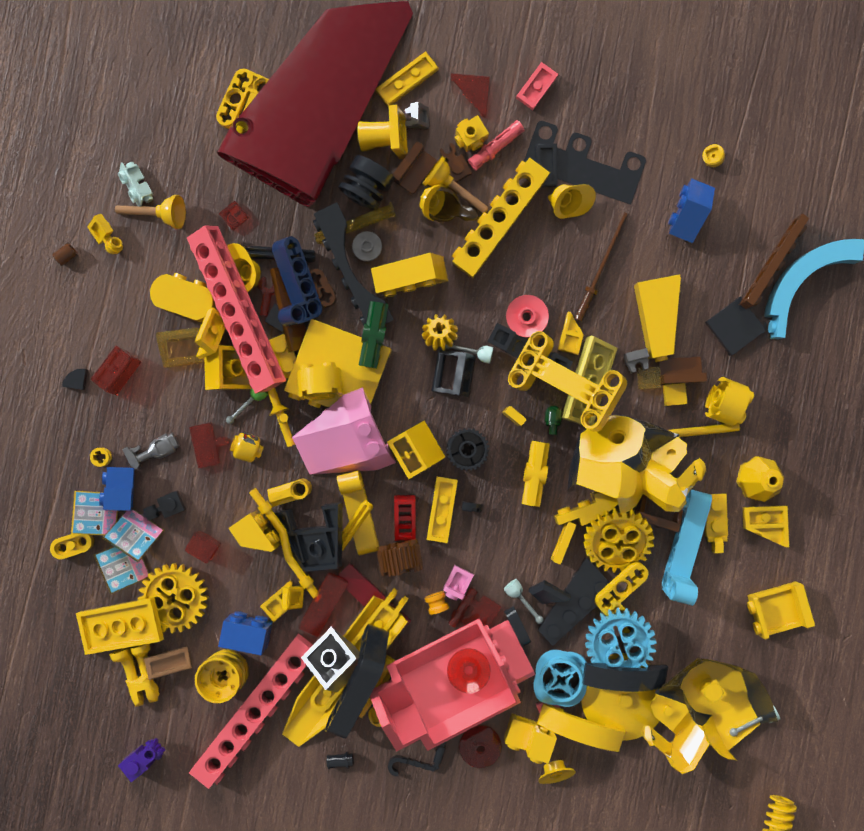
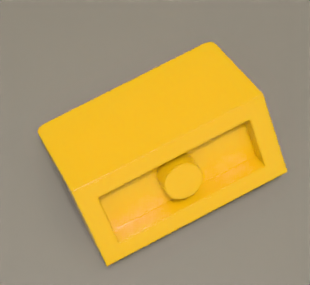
M214 307L208 309L195 339V343L200 346L196 355L199 359L216 353L225 331L223 319L219 311Z

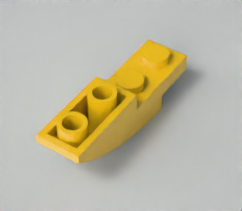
M595 491L590 493L593 499L592 502L588 499L577 503L578 507L570 509V507L559 509L557 510L558 514L554 515V518L558 525L577 519L578 523L583 526L591 523V520H597V514L604 516L605 510L609 512L618 505V500Z

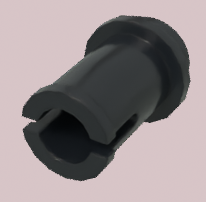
M346 751L345 754L327 755V768L346 767L350 769V767L354 766L353 753Z

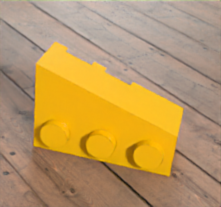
M433 253L371 268L376 294H382L384 297L397 295L396 292L399 291L411 292L418 287H430L448 281L444 257Z

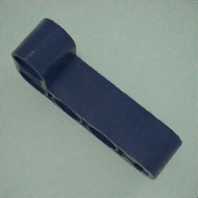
M289 236L274 242L272 252L292 304L279 311L278 319L280 323L288 327L318 317L322 313V304L299 241L295 237Z

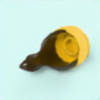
M439 184L427 188L422 196H420V208L424 216L429 220L447 222L455 217H459L464 221H477L479 219L478 214L472 207L463 206L456 193L444 185Z

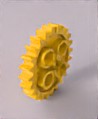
M616 508L613 509L612 514L605 510L604 517L597 514L598 521L591 520L592 527H586L588 534H584L585 542H583L586 554L590 556L592 563L596 561L598 568L603 565L604 571L612 567L613 573L616 572L617 568H620L622 572L625 567L633 562H639L640 559L646 561L645 554H651L649 547H654L652 540L655 538L651 525H649L646 518H642L641 513L635 515L633 509L629 513L625 512L622 515L617 512Z
M176 563L171 564L170 568L165 564L162 570L159 567L155 568V574L152 572L148 574L150 580L145 579L142 581L146 587L139 589L144 595L138 597V600L160 597L163 600V606H157L162 632L167 631L168 628H170L171 633H174L176 628H178L179 632H183L184 625L190 629L192 622L195 624L199 622L197 616L202 617L205 614L201 609L208 607L207 604L203 603V601L209 598V596L203 595V592L208 590V587H201L205 580L198 581L197 578L200 573L192 575V567L185 571V564L180 565L178 569ZM167 578L173 580V588L166 586L165 581ZM185 589H189L192 592V599H187L184 596ZM172 594H175V595H176V596H175V600H176L175 602H172V601H171V600H172V596H171ZM174 608H179L181 610V617H176L174 615Z

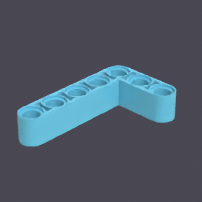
M691 489L686 496L687 504L683 508L679 532L675 533L662 579V589L670 600L693 606L697 600L698 587L690 579L711 507L712 495Z

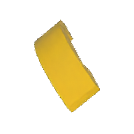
M543 703L537 720L538 725L556 734L609 751L619 752L625 735V730L608 724L600 725L565 713L564 709Z

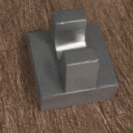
M419 102L411 103V107L405 109V113L411 115V120L406 121L405 126L422 130L429 129V107Z
M647 348L624 355V363L631 374L636 372L635 364H640L643 371L649 369Z

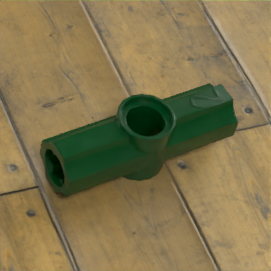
M370 301L367 322L364 324L361 340L363 344L359 360L360 366L377 369L381 346L383 347L385 337V322L389 304Z

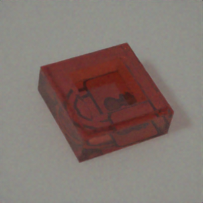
M235 200L219 213L233 231L249 219Z

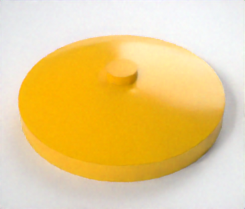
M622 653L624 660H628L627 654ZM612 654L609 656V659H617L619 654ZM587 686L585 696L580 701L587 720L603 726L608 724L625 730L623 740H633L642 737L641 729L643 725L654 728L660 721L653 715V710L650 706L651 701L656 696L655 691L658 689L627 692Z

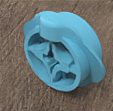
M561 650L545 652L536 664V674L533 683L536 698L540 702L549 705L571 707L578 704L585 696L587 686L582 683L584 666L587 663L586 659L575 652ZM556 663H565L570 666L561 668ZM549 667L553 677L549 680L548 684H545L543 675ZM577 672L579 681L573 689L569 680ZM557 676H565V681H562L561 679L557 680ZM560 688L566 693H557L552 690Z

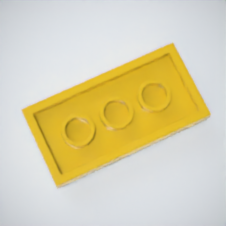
M155 597L76 613L85 655L164 640Z

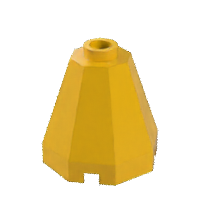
M755 456L750 461L740 465L736 483L741 487L745 497L765 502L780 493L784 475L774 460Z

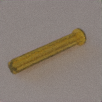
M389 202L390 205L377 211L348 220L346 234L392 216L397 218L392 203ZM322 231L314 234L317 244L323 243L322 240L325 239Z

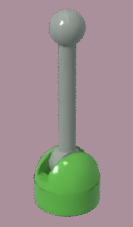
M251 388V397L232 416L226 418V423L233 424L234 419L253 400L260 401L268 396V392L255 394Z

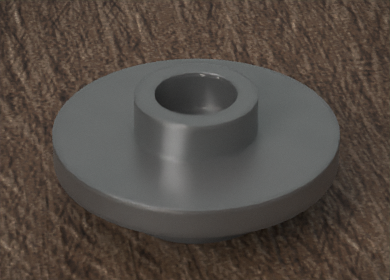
M365 231L359 233L354 238L352 249L358 259L372 261L380 255L382 243L375 233Z

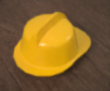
M563 184L558 186L551 195H548V200L551 202L555 216L559 219L585 214L594 205L596 199L594 188L586 184L574 186Z
M236 243L227 245L244 286L247 292H249L254 286L259 284L261 276L260 267L251 259L243 246Z

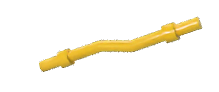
M254 488L249 494L257 503V508L261 514H265L279 533L285 561L299 578L302 588H306L312 598L317 601L322 595L314 586V581L310 575H306L293 557L286 528L271 509L272 505L269 501H265L257 488Z

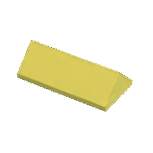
M595 336L587 337L575 373L599 385L603 376L608 371H611L618 348ZM568 395L562 412V419L582 425L581 415L587 404ZM596 415L589 419L590 426L594 424Z

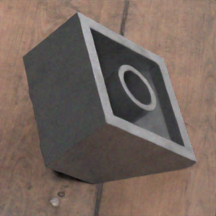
M331 627L301 658L325 690L338 692L351 677L358 663L359 651L351 642Z

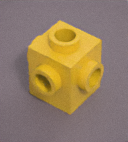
M477 115L470 120L464 119L457 125L454 139L460 148L463 147L466 152L471 149L475 151L483 146L482 142L488 139L489 132Z

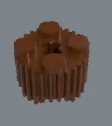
M417 539L407 540L402 543L394 542L377 547L381 576L388 575L391 577L411 572V570L416 572L423 569L421 551Z

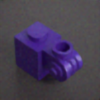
M157 738L148 740L145 743V747L140 745L118 765L130 782H133L148 770L156 759L162 758L163 752L166 749L161 746Z

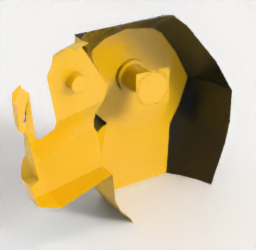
M611 415L602 430L593 432L586 429L580 434L569 468L568 489L572 485L578 484L617 498L620 515L632 510L638 504L643 494L665 511L679 512L687 504V494L697 481H702L706 472V466L699 458L679 478H674L670 473L687 454V443L680 439L679 434L639 419L624 415Z
M697 658L655 691L656 696L651 701L650 706L653 710V715L675 734L673 741L668 742L650 726L643 725L641 734L650 746H656L666 755L667 760L674 769L684 774L695 769L709 744L721 756L736 760L729 752L733 746L760 724L778 722L771 698L755 673L736 665ZM758 717L763 718L762 721L738 732V735L735 737L729 733L731 728H738Z

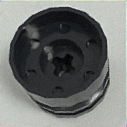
M356 155L349 167L356 176L345 175L344 180L347 183L341 182L338 188L354 203L377 211L380 206L377 201L382 202L384 199L377 190L389 191L395 177L378 163L364 156Z

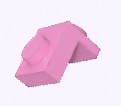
M454 565L443 587V590L446 592L445 595L456 601L458 598L463 600L474 574Z

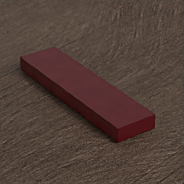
M351 563L335 578L364 607L373 596L382 600L386 599V596ZM390 601L389 605L396 608V605ZM400 610V613L408 621L401 630L402 632L411 622V619Z

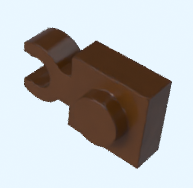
M450 143L451 153L446 154L441 148L440 156L445 157V160L448 161L447 163L451 171L449 175L457 183L472 175V172L462 154L456 157V148L453 143Z

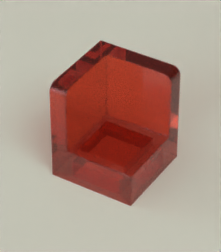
M199 530L194 533L185 551L207 564L214 557L221 542Z

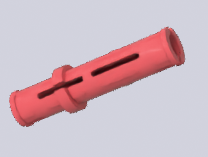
M516 120L487 145L481 146V150L468 159L470 166L477 171L485 162L493 160L501 149L525 131L523 125Z

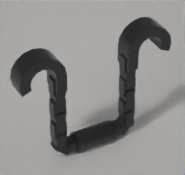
M446 742L437 746L433 765L401 755L392 756L388 762L390 774L399 776L398 770L393 767L395 762L410 764L432 772L439 769V764L442 763L446 746H444Z

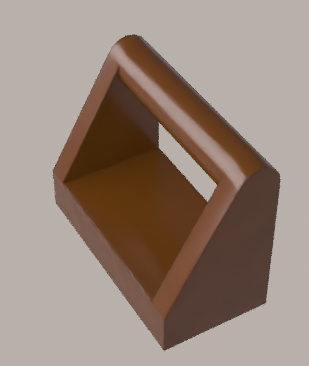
M643 494L637 504L635 515L641 513L642 518H646L648 523L679 532L683 508L679 512L674 513L672 521L644 513L647 496Z

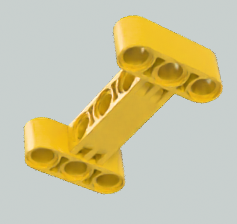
M542 331L532 333L509 373V384L517 390L527 391L534 383L536 377L587 404L581 415L582 425L593 432L602 430L627 387L626 378L618 371L611 370L603 376L601 382L597 385L549 359L548 356L554 346L552 338ZM545 338L544 345L538 347L539 340ZM534 357V363L528 366L529 358ZM523 375L524 380L522 384L518 385L517 379ZM619 377V384L611 387V380ZM608 396V403L601 407L600 399ZM596 415L597 423L590 426L589 419Z

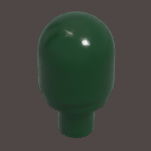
M550 406L545 411L546 426H549L548 435H557V426H561L562 411L557 406Z

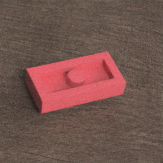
M541 62L517 94L516 99L533 111L557 79L558 73Z

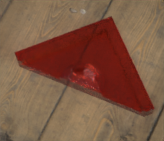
M451 73L450 79L454 81L482 117L486 118L490 77Z

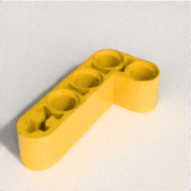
M360 470L337 476L339 490L344 497L349 521L363 501H368ZM371 512L353 536L359 556L378 551L379 543Z

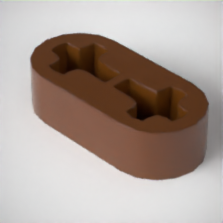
M319 269L311 270V277L314 274L322 276L319 279L321 287H318L314 282L322 306L326 308L333 306L336 302V295L326 276ZM324 289L328 295L332 294L329 303L321 301L323 298L321 290Z

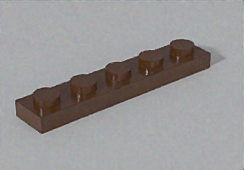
M802 213L793 219L740 302V306L748 309L759 304L763 298L761 293L774 281L773 274L782 268L785 263L784 257L795 248L796 243L794 242L796 238L800 237L807 229L805 224L809 217Z

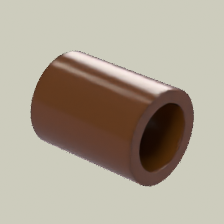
M66 243L52 255L63 266L78 254L71 244Z

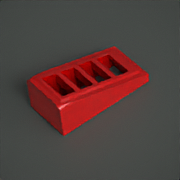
M415 495L394 496L395 541L416 539ZM401 504H411V506H399V505H401ZM399 512H411V515H399ZM399 521H411V523H399ZM399 529H411V532H399Z

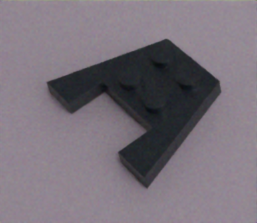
M343 502L321 506L326 523L325 526L297 529L292 509L274 511L287 530L291 551L303 572L338 569L342 566Z

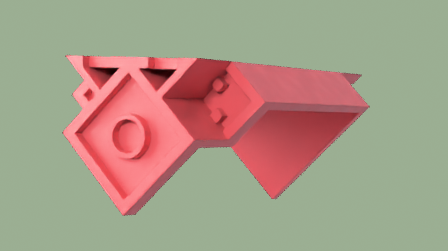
M477 619L387 665L391 680L375 687L370 698L380 725L396 752L420 739L426 750L429 751L521 703L517 695L521 691L517 684L534 676L535 672L508 620L489 629L488 625L483 626L480 619Z

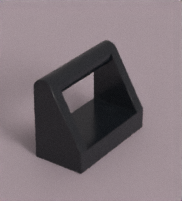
M439 349L432 391L469 397L476 356L465 352L443 351ZM446 355L458 357L453 390L441 388Z

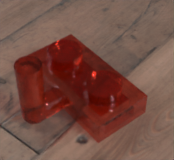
M211 422L189 427L198 468L221 464L217 447L228 445L230 439L228 437L215 439Z

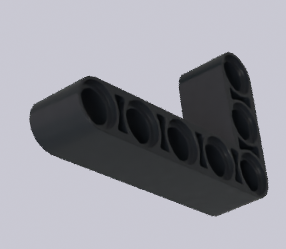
M367 624L361 640L358 663L328 718L325 732L345 739L348 737L382 675L389 631Z

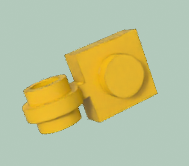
M102 214L95 215L87 228L98 244L105 243V249L108 253H120L123 249L122 241L117 237L110 236L113 229Z

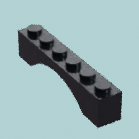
M336 202L314 213L316 219L312 221L317 231H322L325 239L322 240L327 251H332L335 258L331 260L337 271L341 269L344 278L341 279L346 290H351L354 297L350 299L355 309L360 308L363 314L360 319L364 326L367 322L370 301L384 304L386 302L366 290L353 274L345 249V234L348 223ZM389 308L385 324L394 320Z

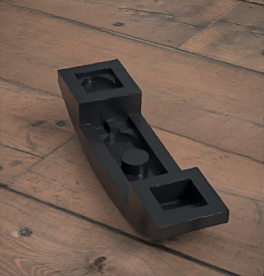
M497 323L487 342L518 359L528 339ZM550 352L548 356L549 359L567 369H570L573 361L555 352ZM534 357L529 358L527 362L531 366L534 363Z
M585 663L582 683L586 686L613 691H651L659 689L666 683L668 666L647 664L648 668L608 667L606 663Z

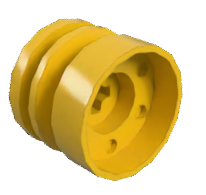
M223 649L215 652L198 667L195 674V686L198 693L211 703L229 701L245 685L248 679L249 667L245 658L234 650Z

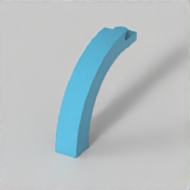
M864 239L840 240L820 246L795 260L781 274L772 288L765 308L764 317L772 318L768 326V332L771 333L770 339L779 340L785 338L789 307L795 292L810 274L823 266L838 263L856 264L863 261Z

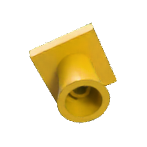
M389 105V121L358 122V140L362 152L391 146L392 151L399 159L406 157L408 154L407 126H405L406 116L398 105Z

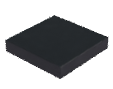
M741 296L705 322L730 356L766 331L750 308L745 309L739 305L742 301Z

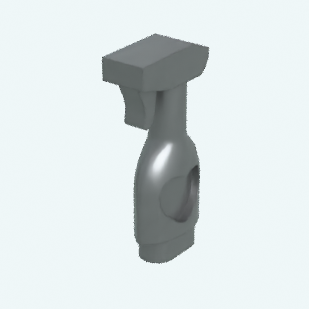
M166 433L154 439L150 443L149 449L139 455L136 452L141 449V446L135 448L126 447L122 450L129 464L134 469H139L142 465L141 462L151 457L164 458L176 452V448L180 447L173 433L169 435Z

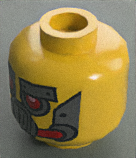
M241 432L239 435L234 436L230 451L233 452L234 458L251 463L256 457L260 458L263 446L260 445V438L258 436Z

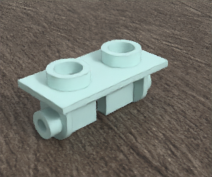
M122 162L118 176L122 184L127 185L131 201L133 203L136 202L137 206H142L143 201L146 203L153 201L152 196L154 194L147 182L138 183V181L144 180L138 165L134 164V162H129L125 167Z

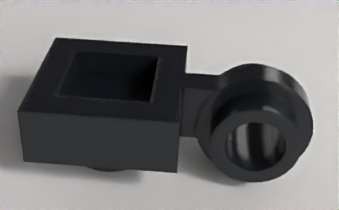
M177 490L158 498L159 507L156 508L154 504L144 508L142 515L149 521L159 517L158 512L162 511L165 519L186 510Z

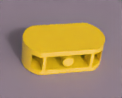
M174 273V276L164 274L155 279L150 288V297L153 304L160 309L198 322H203L208 309L213 307L216 309L212 294L206 288L207 284L198 280H194V283L186 281L187 277L178 273Z

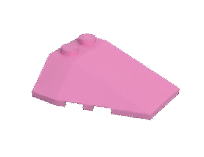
M363 387L342 395L337 402L325 409L314 421L312 420L292 437L310 475L354 472L358 470L374 471L396 463L388 443H384L371 414V404Z

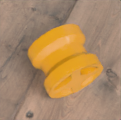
M444 591L430 594L424 598L425 602L429 604L430 608L428 611L430 615L450 608L449 604L445 602L444 598L446 595Z

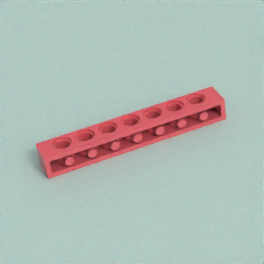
M203 226L187 237L190 249L194 253L198 267L207 283V288L211 292L215 306L223 319L224 327L230 335L233 347L237 351L241 365L248 376L250 386L255 394L267 392L286 382L285 376L219 227Z
M298 633L189 772L190 775L208 789L213 783L218 785L225 776L223 773L224 769L227 766L231 768L238 759L236 754L239 750L244 751L251 743L250 736L253 733L258 734L265 724L262 721L265 717H271L278 708L276 703L280 699L284 701L292 691L289 689L293 682L297 684L305 673L302 671L306 667V663L301 657L313 646L312 643ZM291 657H298L301 665H293L290 660ZM285 674L288 681L280 682L277 675ZM269 690L273 692L274 698H266L264 691ZM251 708H258L261 715L256 716L252 714ZM238 725H245L247 732H241L238 729ZM225 742L233 743L234 749H228L225 746ZM212 758L218 759V760L220 761L221 765H220V766L214 765V764L212 763L211 759H212Z

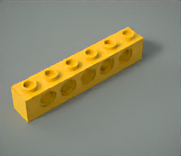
M530 157L526 162L522 161L515 170L517 175L514 179L509 178L503 186L505 190L501 196L496 195L490 204L491 210L488 214L484 212L477 221L480 225L475 231L470 230L464 239L467 241L462 248L458 247L452 255L454 258L452 261L453 265L472 279L549 177L550 172ZM519 180H529L530 186L527 188L521 187ZM508 196H515L518 202L515 205H509L506 202V198ZM495 213H502L505 216V220L500 223L496 222L493 219V215ZM483 230H489L492 233V237L485 240L480 236V233ZM470 247H477L480 253L476 257H471L467 251Z

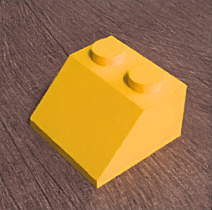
M219 345L216 353L204 357L205 390H244L252 388L248 376L241 365L237 351L233 346Z

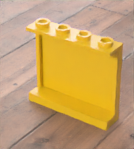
M311 319L284 391L289 392L288 397L300 401L297 382V371L300 370V365L313 364V367L322 366L324 362H335V367H339L341 370L343 395L363 387L371 404L392 349L381 346L377 369L360 366L362 337ZM338 393L334 394L333 399L310 401L309 396H304L305 399L309 400V405L320 408L321 405L331 407L340 398Z

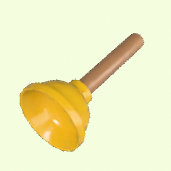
M442 156L425 178L423 185L432 187L440 184L449 187L480 212L486 213L488 206L456 183L453 177L449 175L451 172L450 166L445 161V157Z
M173 195L156 207L117 205L115 213L155 215L172 228L181 229L186 218V207L182 196Z

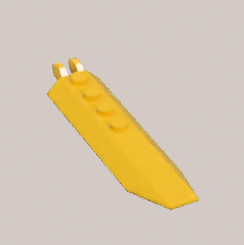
M393 588L385 600L373 596L343 636L360 652L364 630L367 624L389 631L388 649L408 622L400 613V610L409 598L406 596L402 597L396 608H393L389 603L397 595V589ZM313 675L298 695L282 735L300 747L326 727L328 718L346 684L338 692L325 690L319 680Z

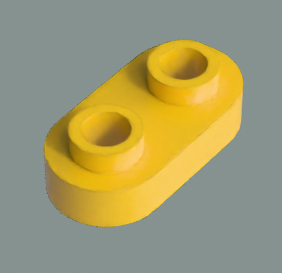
M70 534L57 538L51 543L50 552L56 559H65L86 552L93 547L94 537L93 535ZM82 537L86 539L85 545L81 543ZM62 544L66 546V551L61 550Z

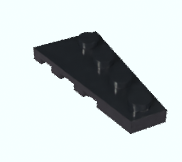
M587 557L584 558L581 566L574 573L565 590H563L572 596L571 600L556 602L544 618V622L538 627V631L552 646L597 606L595 603L596 595L610 583Z

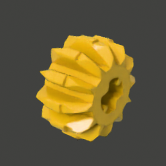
M435 314V320L428 318L427 324L423 325L422 329L424 332L422 333V338L426 340L427 346L433 345L435 351L439 346L444 351L446 344L452 347V340H457L456 332L458 328L454 325L452 318L447 320L445 314L442 318Z

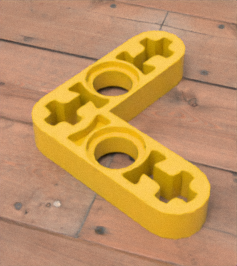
M244 68L236 71L216 114L219 124L223 128L229 129L233 121L240 116L249 94H258V86L262 83H267L269 79ZM247 75L249 81H244L242 85V89L244 90V92H242L240 90L242 82L240 81V77L244 78ZM233 94L241 95V100L237 104H232L230 97ZM227 105L232 108L230 113L228 107H226ZM229 113L231 120L224 122L222 116H227Z
M640 562L631 563L596 595L595 603L605 616H608V609L613 614L616 613L617 608L620 611H625V607L621 602L646 581L649 575L647 568ZM636 569H638L641 573L639 576H637L634 572ZM627 576L633 581L632 583L626 578ZM620 582L627 583V587L623 592H618L616 589ZM611 591L615 593L616 598L610 593ZM604 598L609 601L607 605L602 601ZM625 627L622 632L630 633V630Z

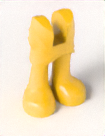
M150 643L121 648L109 654L113 662H121L127 677L125 682L135 707L144 704L142 690H145L146 697L150 703L158 701L160 694L154 679H148L144 658L148 657ZM133 655L138 662L141 673L140 677L137 676Z

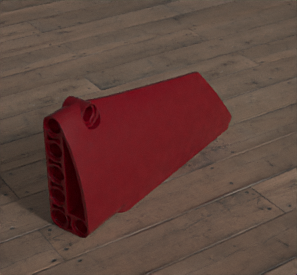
M409 2L372 3L326 9L243 113L233 121L217 154L222 159L306 207L312 206L317 201L334 165L340 160L413 15ZM235 126H242L245 133L237 132Z

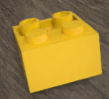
M425 420L387 442L408 479L445 458Z
M258 510L248 514L228 528L241 547L272 552L281 545L278 533L274 529L271 531L267 525L269 523L267 517L259 513Z

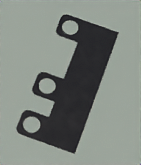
M545 121L537 123L524 162L529 157L535 161L536 144H553L558 131L556 125ZM548 126L551 128L552 136L549 139H542L539 136V129L541 127ZM579 133L571 135L566 151L557 148V176L559 180L573 185H590L596 193L631 205L646 163L644 156L634 152H627L620 170L587 159L592 141L590 137ZM576 138L585 140L586 147L583 151H576L573 148L572 144ZM631 157L638 158L641 163L639 169L630 170L627 166L628 159Z

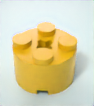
M324 362L322 366L313 367V364L300 365V370L297 371L299 399L304 400V396H309L310 401L333 399L336 393H338L339 397L343 395L341 370L339 367H335V362Z
M721 377L717 380L720 381V384L718 386L713 385L708 394L705 408L709 410L708 413L705 412V415L730 426H734L737 423L742 424L746 418L745 411L747 406L754 398V392L750 391L748 386Z

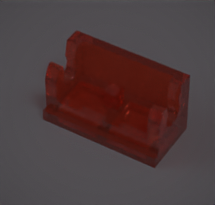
M116 345L90 380L105 392L117 396L141 364V361Z

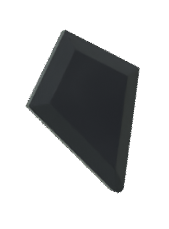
M545 580L530 587L528 590L541 604L570 601L572 597Z

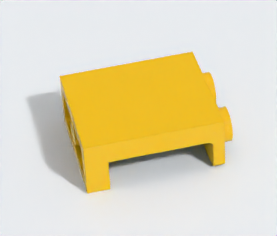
M795 581L747 595L749 600L747 608L750 614H753L755 620L753 622L756 635L765 640L769 639V635L800 626L806 628L815 626L804 585Z

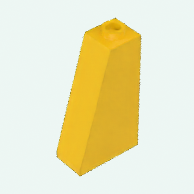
M680 275L638 282L634 285L645 345L649 354L648 360L655 358V362L668 360L667 356L674 354Z

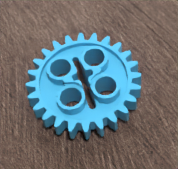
M617 608L616 614H613L608 609V616L600 613L602 620L593 619L596 626L588 627L592 634H586V639L589 641L585 643L586 648L589 649L587 655L589 657L593 656L590 659L591 663H606L608 667L640 668L642 665L648 668L646 659L653 661L650 653H655L656 649L651 645L657 644L655 638H651L655 633L653 630H649L651 628L649 622L644 623V616L637 619L638 614L636 611L630 615L628 608L625 609L624 613H621L620 609ZM614 626L618 628L628 660L623 658L613 629ZM626 626L633 627L630 633H623L622 630ZM603 634H612L609 640L602 639ZM633 646L639 647L636 653H630L629 650ZM612 653L619 654L618 658L614 660L609 659V656Z

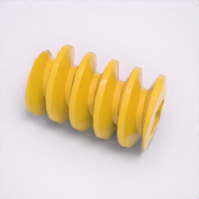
M770 795V799L774 800L775 804L768 803V807L773 809V812H766V815L771 820L764 821L770 828H763L762 831H790L793 827L791 821L795 818L793 813L796 812L797 807L788 798Z

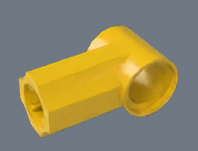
M303 478L267 489L269 502L272 507L303 499L311 493L312 485L307 479ZM298 483L305 486L306 491L304 494L297 492L296 486Z

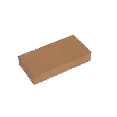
M187 646L144 658L149 680L192 668Z

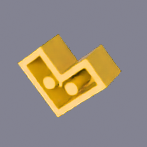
M512 713L504 735L505 744H508L509 748L516 751L520 749L526 750L527 756L534 763L542 764L544 762L549 764L557 738L554 732L538 725L537 721Z

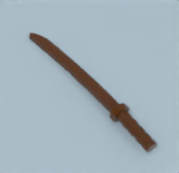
M626 212L623 213L591 287L586 286L584 290L586 294L574 317L578 321L582 322L590 301L598 293L595 290V286L625 221Z

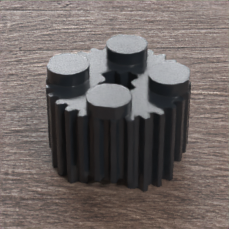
M463 428V431L459 429V432L455 431V435L452 434V437L447 442L448 447L446 449L448 451L446 453L449 454L447 456L450 458L449 461L453 462L452 465H455L456 468L465 469V471L468 469L472 471V468L476 470L477 466L480 468V464H484L483 461L487 460L486 456H488L487 452H489L487 449L489 447L487 445L488 441H485L486 437H482L483 434H479L478 430L467 428V430ZM465 443H468V446H473V449L470 450V455L463 454L461 451Z

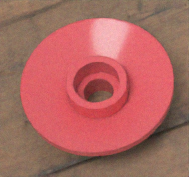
M522 295L515 298L508 306L506 312L509 328L521 337H530L536 331H543L549 319L545 303L533 295ZM528 313L530 320L525 321L523 314Z

